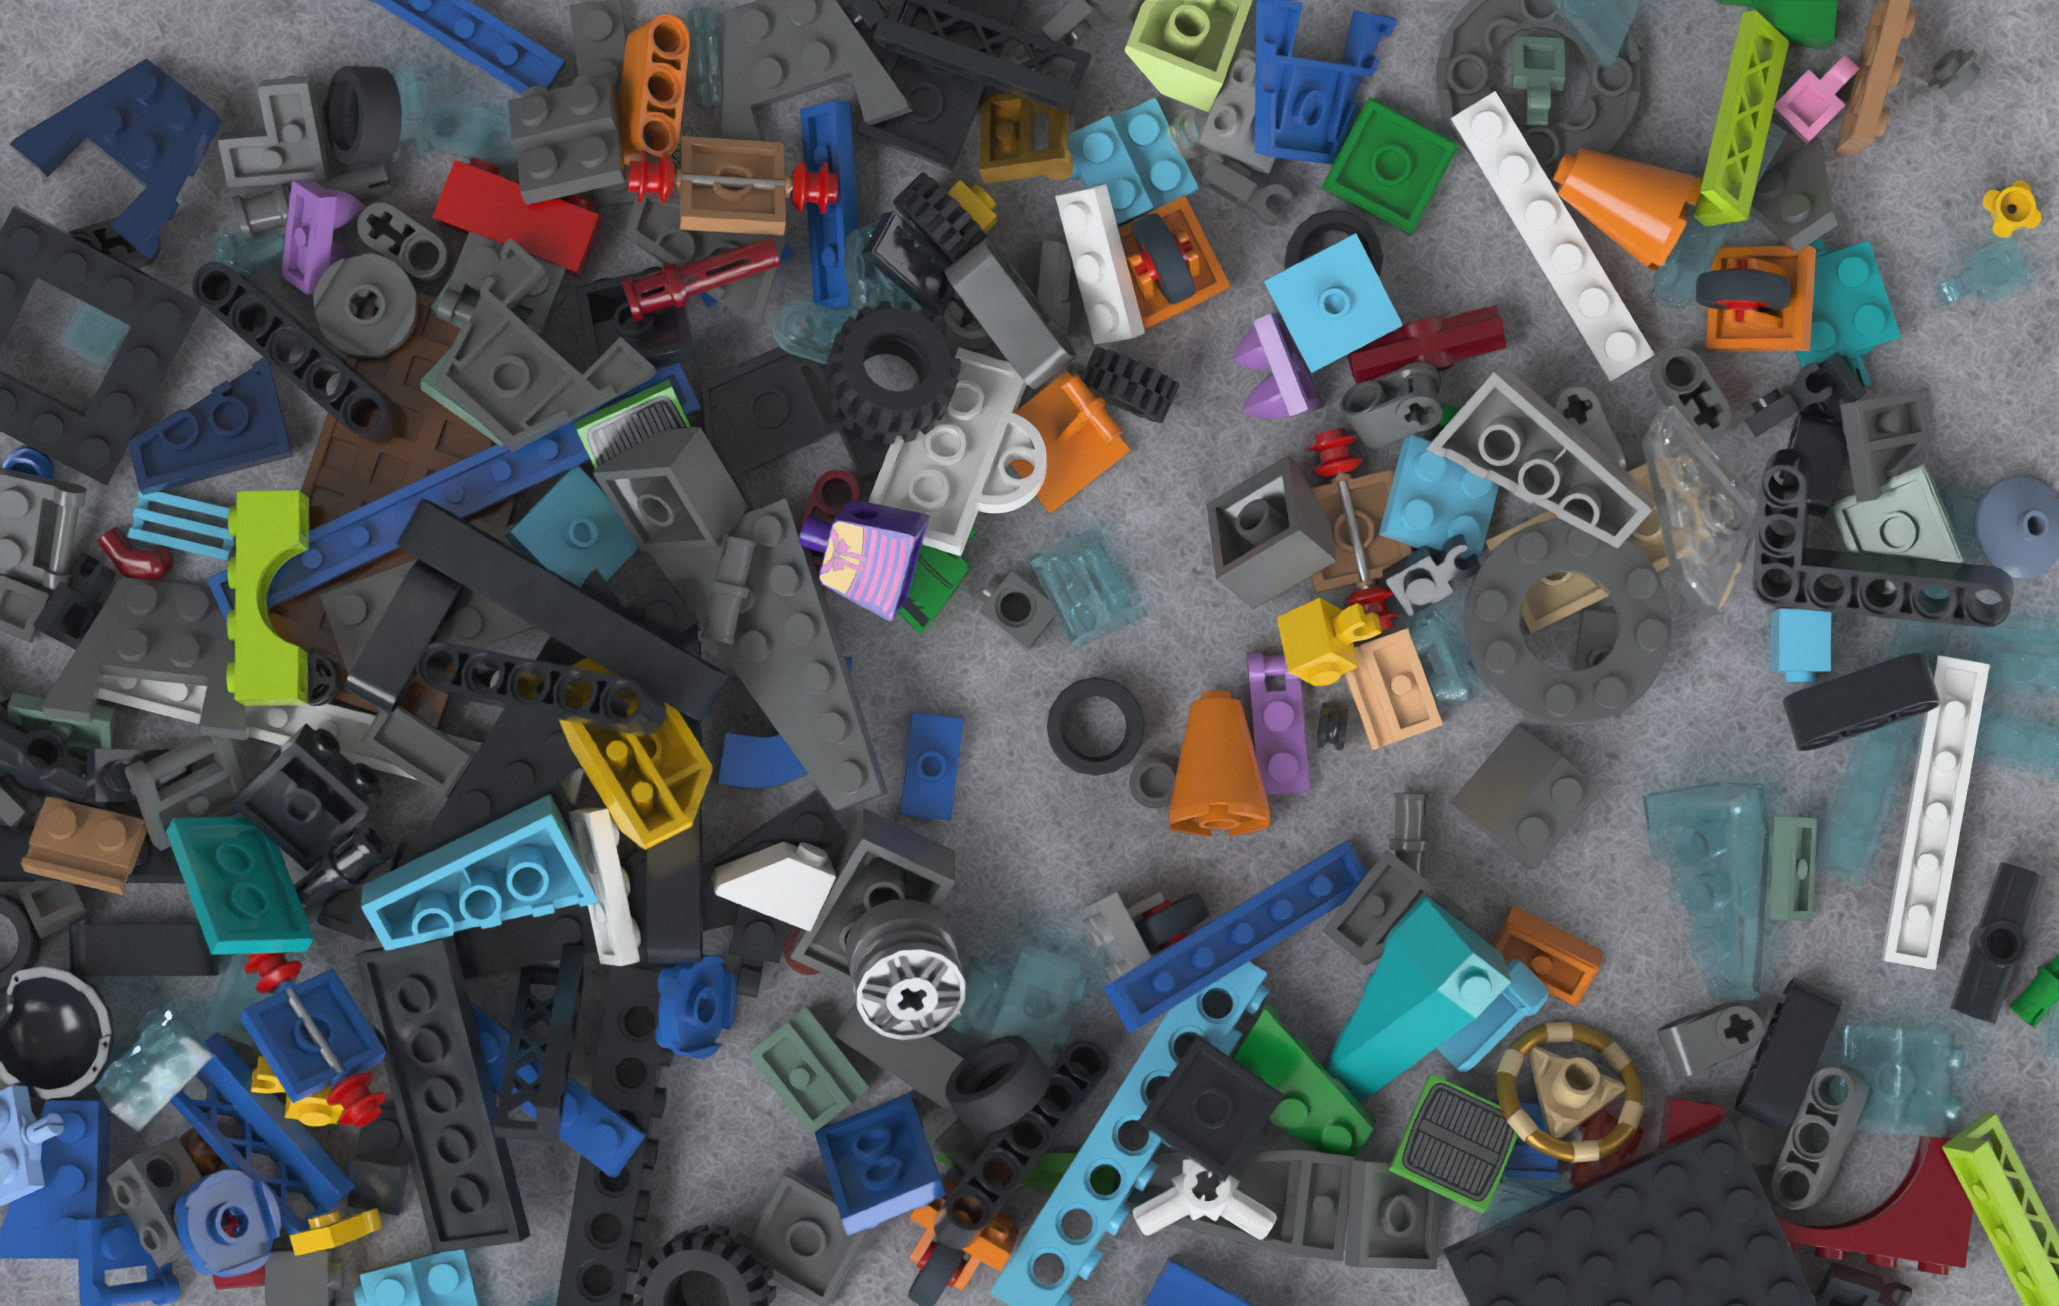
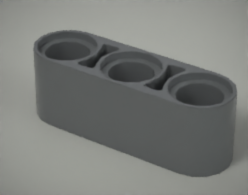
M983 239L946 268V276L953 288L1018 375L1031 388H1038L1076 358L1075 351L1065 335L1003 252L990 239Z
M855 1002L836 1031L835 1036L959 1117L946 1099L945 1086L951 1073L965 1057L932 1035L908 1040H899L880 1035L865 1024Z
M1833 1066L1822 1068L1811 1079L1771 1179L1772 1195L1776 1202L1784 1208L1796 1210L1817 1206L1829 1194L1868 1096L1867 1080L1863 1073L1855 1067ZM1837 1075L1845 1080L1849 1090L1847 1098L1841 1104L1832 1098L1829 1090L1831 1081ZM1817 1123L1824 1126L1829 1135L1828 1145L1823 1151L1816 1149L1810 1138L1811 1130ZM1797 1171L1802 1172L1809 1180V1193L1804 1199L1799 1198L1792 1190V1177Z

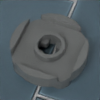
M362 254L363 256L341 259L333 263L323 273L314 291L313 303L319 329L330 344L347 355L358 358L371 357L374 359L385 357L391 351L403 345L412 334L418 319L419 295L406 272L386 257L377 254ZM370 292L376 294L378 297L375 304L379 308L378 313L375 316L367 315L364 320L356 318L359 309L353 304L354 299L357 296L366 298Z

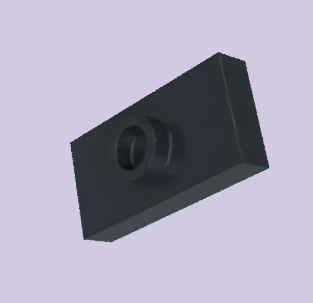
M895 211L883 213L861 255L922 308L932 312V316L943 315L956 291L945 273L946 268L953 264V262Z

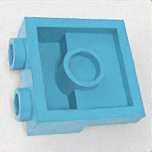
M1156 97L1112 118L1109 115L1069 134V151L1074 156V171L1069 179L1072 181L1079 177L1084 188L1107 184L1118 228L1184 195L1189 197L1199 191Z
M466 1249L434 1253L365 1271L359 1275L361 1285L353 1287L356 1306H480Z

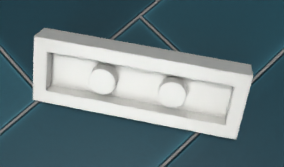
M1107 184L1067 191L1056 195L1094 345L1132 339L1145 334Z
M586 807L568 812L574 840L599 899V903L588 905L600 964L625 966L639 962L640 958L637 947L640 945L641 936L636 921L630 915L627 896L630 893V883L627 873L620 866L616 846L619 844V830L613 817L609 815L608 808Z

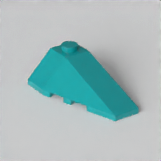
M1426 895L1389 932L1383 944L1384 952L1374 973L1369 974L1363 986L1364 994L1355 1013L1348 1017L1324 1067L1329 1075H1335L1350 1092L1363 1101L1475 1020L1512 982L1502 953Z

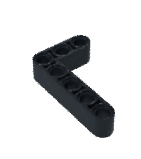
M1791 448L1781 449L1773 453L1768 459L1759 486L1752 582L1756 596L1765 604L1784 608L1983 628L1995 627L2003 623L2008 617L2014 586L2009 574L2001 568L1807 548L1812 484L1811 463L1802 452ZM1778 471H1789L1797 477L1799 484L1790 487L1783 486L1775 480L1773 474ZM1774 520L1787 521L1794 527L1795 532L1790 535L1777 534L1771 528L1770 522ZM1776 568L1784 570L1791 577V581L1776 583L1768 577L1766 571ZM1823 574H1833L1839 577L1844 585L1831 589L1822 585L1818 577ZM1876 579H1885L1890 581L1896 590L1888 594H1882L1874 590L1870 582ZM1929 584L1941 585L1947 590L1949 595L1942 599L1930 598L1924 593L1922 588ZM1989 589L1998 593L2002 600L1995 604H1986L1978 600L1975 594L1981 590Z

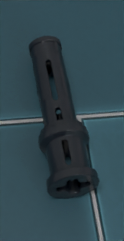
M364 821L357 825L353 830L351 838L342 845L332 846L323 852L321 864L294 884L305 916L324 903L336 891L352 889L361 882L362 874L375 864L383 865L391 859L393 854L392 846L388 838L377 826Z

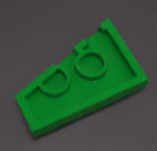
M1268 1001L1232 1059L1284 1094L1283 1099L1267 1121L1321 1153L1356 1157L1373 1131L1376 1120L1335 1075L1328 1074L1311 1055L1312 1049L1300 1036L1295 1037L1279 1019L1281 1014Z

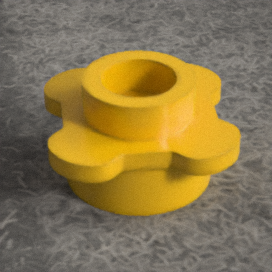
M2016 180L2010 187L2002 191L1992 189L1984 194L1982 205L1991 213L1994 221L1992 231L1997 237L2008 238L2014 230L2022 227L2033 229L2040 223L2041 213L2036 209V201L2031 194V186L2027 182ZM2008 205L2016 207L2014 214L2007 211Z

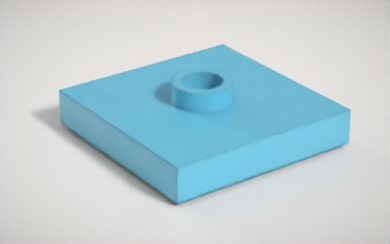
M1356 233L1263 281L1310 373L1403 326Z
M579 466L567 471L505 535L520 553L579 587L582 586L589 573L596 567L606 581H608L639 548L620 516L616 513L607 495Z

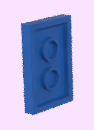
M910 1093L815 1132L839 1215L848 1236L863 1229L874 1228L883 1221L909 1210L925 1207L933 1200L947 1195L919 1113Z

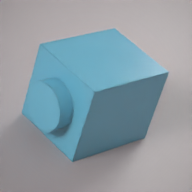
M1777 609L1771 611V673H1785V683H1816V674L1831 672V612L1804 609Z

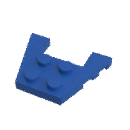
M1257 0L1255 153L1274 158L1333 165L1360 106L1353 102V99L1363 77L1373 76L1380 61L1373 54L1381 36H1391L1397 18L1353 10L1343 58L1339 63L1292 55L1303 6L1302 2L1294 0Z

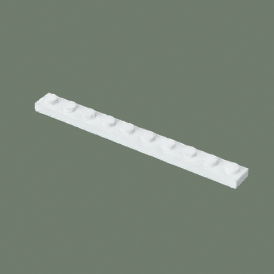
M103 675L97 698L199 724L207 686ZM331 704L315 707L310 705H244L249 730L248 737L283 745L307 723L315 731L322 728L331 732L340 744L339 752L351 763H363L372 769L415 779L360 742L376 716ZM448 735L475 754L483 744ZM581 768L574 769L558 780L576 806L585 775L584 769Z

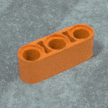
M672 14L657 16L634 28L627 36L619 102L624 163L628 166L630 160L639 161L640 151H644L648 162H656L660 160L664 152L671 155L677 149L679 143L690 37L686 25L680 18ZM653 35L659 39L662 50L656 46ZM648 83L654 88L656 99L651 95ZM643 132L649 137L651 148L645 144Z

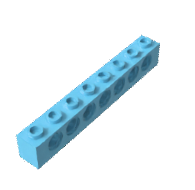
M1248 961L1168 1011L989 1292L991 1295L1008 1306L1072 1305L1075 1298L1069 1295L1068 1291L1078 1276L1087 1280L1097 1266L1103 1253L1096 1250V1247L1106 1231L1115 1236L1131 1211L1124 1203L1134 1187L1143 1192L1159 1167L1152 1159L1162 1143L1170 1148L1172 1147L1149 1131L1147 1144L1140 1150L1129 1151L1122 1147L1119 1142L1122 1128L1129 1123H1138V1120L1151 1103L1147 1098V1090L1150 1084L1158 1079H1168L1179 1063L1180 1059L1175 1054V1046L1182 1037L1187 1035L1197 1037L1199 1035L1230 1056L1243 1034L1235 1028L1246 1011L1255 1016L1270 992V989L1263 985L1267 979V972ZM1223 992L1231 998L1233 1007L1226 1017L1215 1019L1209 1017L1202 1008L1203 1002L1209 994ZM1105 1166L1115 1168L1121 1176L1119 1188L1110 1195L1096 1193L1091 1185L1094 1172ZM1077 1210L1087 1212L1093 1222L1090 1234L1080 1240L1067 1237L1063 1229L1066 1216ZM1049 1254L1060 1257L1064 1263L1062 1278L1054 1284L1041 1283L1035 1274L1038 1260Z

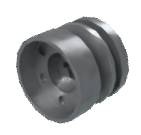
M912 899L887 901L866 911L853 924L846 940L847 961L853 980L856 1005L865 1024L880 1035L899 1040L924 1038L942 1030L957 1017L965 1001V979L961 971V963L957 957V946L953 930L945 915L930 904Z

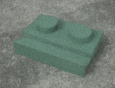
M808 1007L800 1011L747 1053L810 1135L871 1088Z

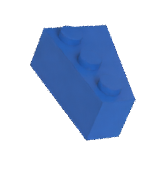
M58 1098L45 1102L40 1119L51 1113L58 1114L63 1123L57 1126H64V1130L60 1135L53 1136L41 1144L40 1162L45 1186L10 1202L0 1230V1258L78 1259L77 1219L109 1215V1184L106 1178L109 1177L110 1098Z

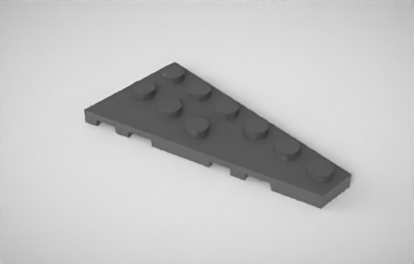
M785 498L743 514L727 535L756 542V546L753 549L745 588L750 589L748 599L742 598L733 637L734 643L713 641L835 811H842L889 793L810 549L799 545L802 525L794 500ZM723 542L716 548L650 552L704 628L712 591L707 590L709 580L715 581Z

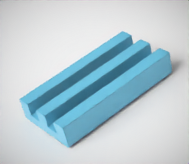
M140 491L138 492L137 497L139 501L137 508H134V522L132 528L130 527L128 538L224 561H229V558L232 557L236 537L230 536L228 526L225 529L149 511L150 502L152 501L228 519L229 508L162 492L142 495ZM149 521L224 539L221 549L144 531L145 522Z

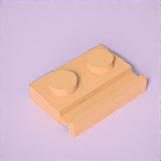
M1408 628L1354 647L1358 667L1344 673V677L1371 751L1443 725Z

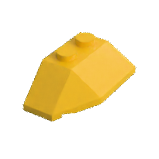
M590 658L569 666L619 676ZM591 688L587 690L582 698V707L589 702ZM638 697L630 703L628 717L635 712L638 706ZM665 703L666 712L662 725L649 735L639 736L559 719L571 750L608 808L620 831L645 850L692 826L713 771V766L677 709Z

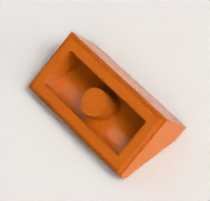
M1514 905L1510 907L1492 943V946L1502 953L1504 962L1512 958L1521 959L1549 988L1550 994L1575 1007L1599 970L1603 955L1602 950Z

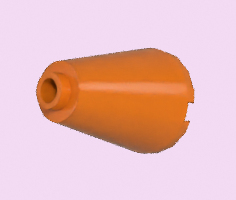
M1581 147L1575 156L1567 152L1564 154L1552 180L1560 183L1557 194L1642 265L1654 272L1657 271L1658 266L1661 267L1679 239L1687 223L1685 218L1689 207L1685 205L1688 202L1695 206L1703 179L1692 174Z
M1212 690L1201 693V699L1192 702L1190 705L1168 811L1170 829L1178 833L1195 836H1212L1211 829H1229V836L1244 835L1266 829L1270 826L1271 810L1242 702L1232 699L1231 693L1228 691Z

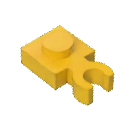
M378 1208L362 1213L355 1212L340 1217L339 1211L336 1210L309 1218L310 1228L290 1235V1239L296 1256L339 1246L365 1236L367 1233L379 1230L383 1226Z

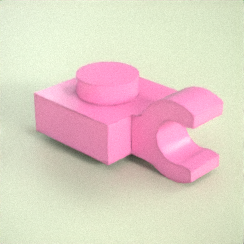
M1845 54L1820 80L1808 70L1775 103L1773 112L1807 144L1845 106L1835 93L1860 68Z

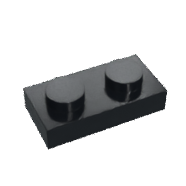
M173 749L87 750V802H138L135 791L127 779L125 767L139 760L147 763ZM192 763L155 781L157 791L192 774Z

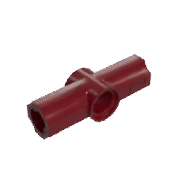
M1496 306L1445 319H1442V316H1433L1404 324L1397 328L1398 331L1387 333L1347 354L1356 385L1360 382L1381 377L1415 362L1427 363L1438 371H1443L1455 366V362L1502 351L1507 346L1501 317Z

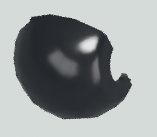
M42 966L21 970L13 974L6 992L10 996L9 1004L0 1022V1078L10 1086H27L29 1096L52 1100L73 1096L96 1080L108 1062L115 1039L111 1010L98 987L77 972L51 966Z

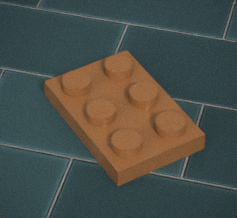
M1879 0L1873 6L1858 62L1860 69L1855 73L1835 152L1855 157L1867 145L1872 146L1876 136H1883L1890 116V107L1883 105L1888 88L1896 87L1904 62V58L1896 56L1902 37L1908 39L1917 14V8L1910 7L1911 0Z

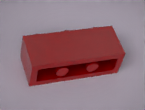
M471 157L469 165L458 160L454 161L432 216L439 225L465 235L473 232L505 244L509 238H512L528 254L567 269V274L582 278L603 225L600 215L593 212L595 204L578 196L568 195L564 201L555 198L526 205L520 193L519 177L517 183L498 176L500 168L474 157Z

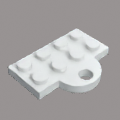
M958 347L955 358L961 359V370L957 378L959 381L945 415L941 421L937 419L934 429L926 435L919 430L916 439L905 443L901 435L896 437L895 443L889 447L868 502L930 515L923 545L961 556L978 511L1005 513L1020 508L1035 497L1046 477L1047 454L1044 441L1038 430L1025 418L1016 414L1027 384L1009 362ZM918 376L916 378L913 388L920 384ZM1023 459L1033 465L1034 471L1024 479H1014L1005 472L1007 465L1014 460Z

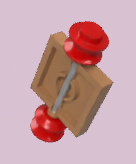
M681 136L679 149L680 169H676L675 174L674 162L667 152L663 153L659 162H648L644 151H640L639 161H629L628 192H637L638 203L642 202L646 193H657L661 204H665L672 196L674 184H676L675 191H680V230L784 236L786 225L785 198H789V195L792 204L800 213L806 203H817L821 214H825L827 204H836L838 176L837 173H829L827 162L823 163L819 172H810L805 162L800 161L792 171L791 177L790 175H785L784 142Z
M1345 428L1318 433L1315 435L1317 444L1307 447L1308 451L1319 453L1321 463L1312 471L1324 478H1334L1330 479L1331 484L1310 489L1331 523L1336 562L1310 576L1314 594L1356 585V589L1362 588V590L1352 592L1344 604L1348 606L1356 603L1362 605L1364 615L1371 612L1378 615L1381 631L1393 628L1391 618L1400 616L1399 612L1388 610L1386 600L1393 595V592L1386 586L1372 587V585L1377 584V579L1384 578L1383 569L1412 554L1411 546L1379 535L1394 478L1393 471L1391 469L1351 479V474L1346 473L1355 471L1363 461L1361 457L1352 456L1349 445L1358 438L1357 435L1346 436Z

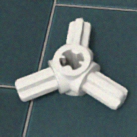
M1183 1160L1182 1174L1171 1179L1174 1187L1140 1204L1132 1211L1138 1227L1145 1236H1149L1187 1215L1193 1221L1204 1215L1216 1221L1220 1215L1257 1239L1263 1240L1272 1229L1277 1218L1275 1212L1236 1189L1240 1182L1239 1180L1230 1175L1225 1183H1223L1192 1160ZM1206 1174V1181L1211 1176L1216 1179L1219 1186L1213 1191L1215 1200L1208 1202L1205 1201V1195L1198 1199L1193 1194L1192 1189L1198 1184L1197 1175Z

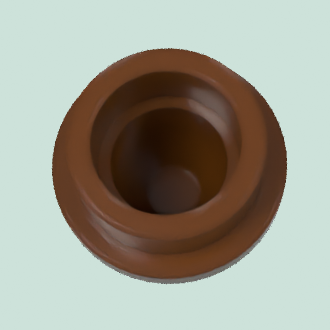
M194 1128L187 1130L179 1139L201 1177L219 1172L226 1163Z

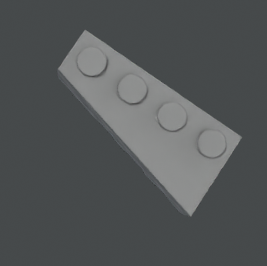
M1500 363L1426 448V450L1442 458L1445 456L1466 467L1467 471L1484 480L1487 478L1514 492L1513 495L1530 504L1533 502L1557 514L1558 518L1616 548H1619L1650 514L1658 500L1657 497L1503 363Z

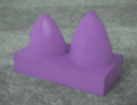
M311 179L292 180L281 277L307 295H313L320 277L333 263L344 258H351L350 254L340 243L332 240L333 231L356 219L365 209V206L351 194L340 190L325 189Z
M1270 313L1254 320L1253 324L1255 327L1250 329L1240 340L1236 347L1233 361L1250 369L1265 370L1271 368L1273 374L1253 389L1242 408L1243 413L1262 419H1280L1288 416L1306 415L1323 408L1309 369L1280 313Z

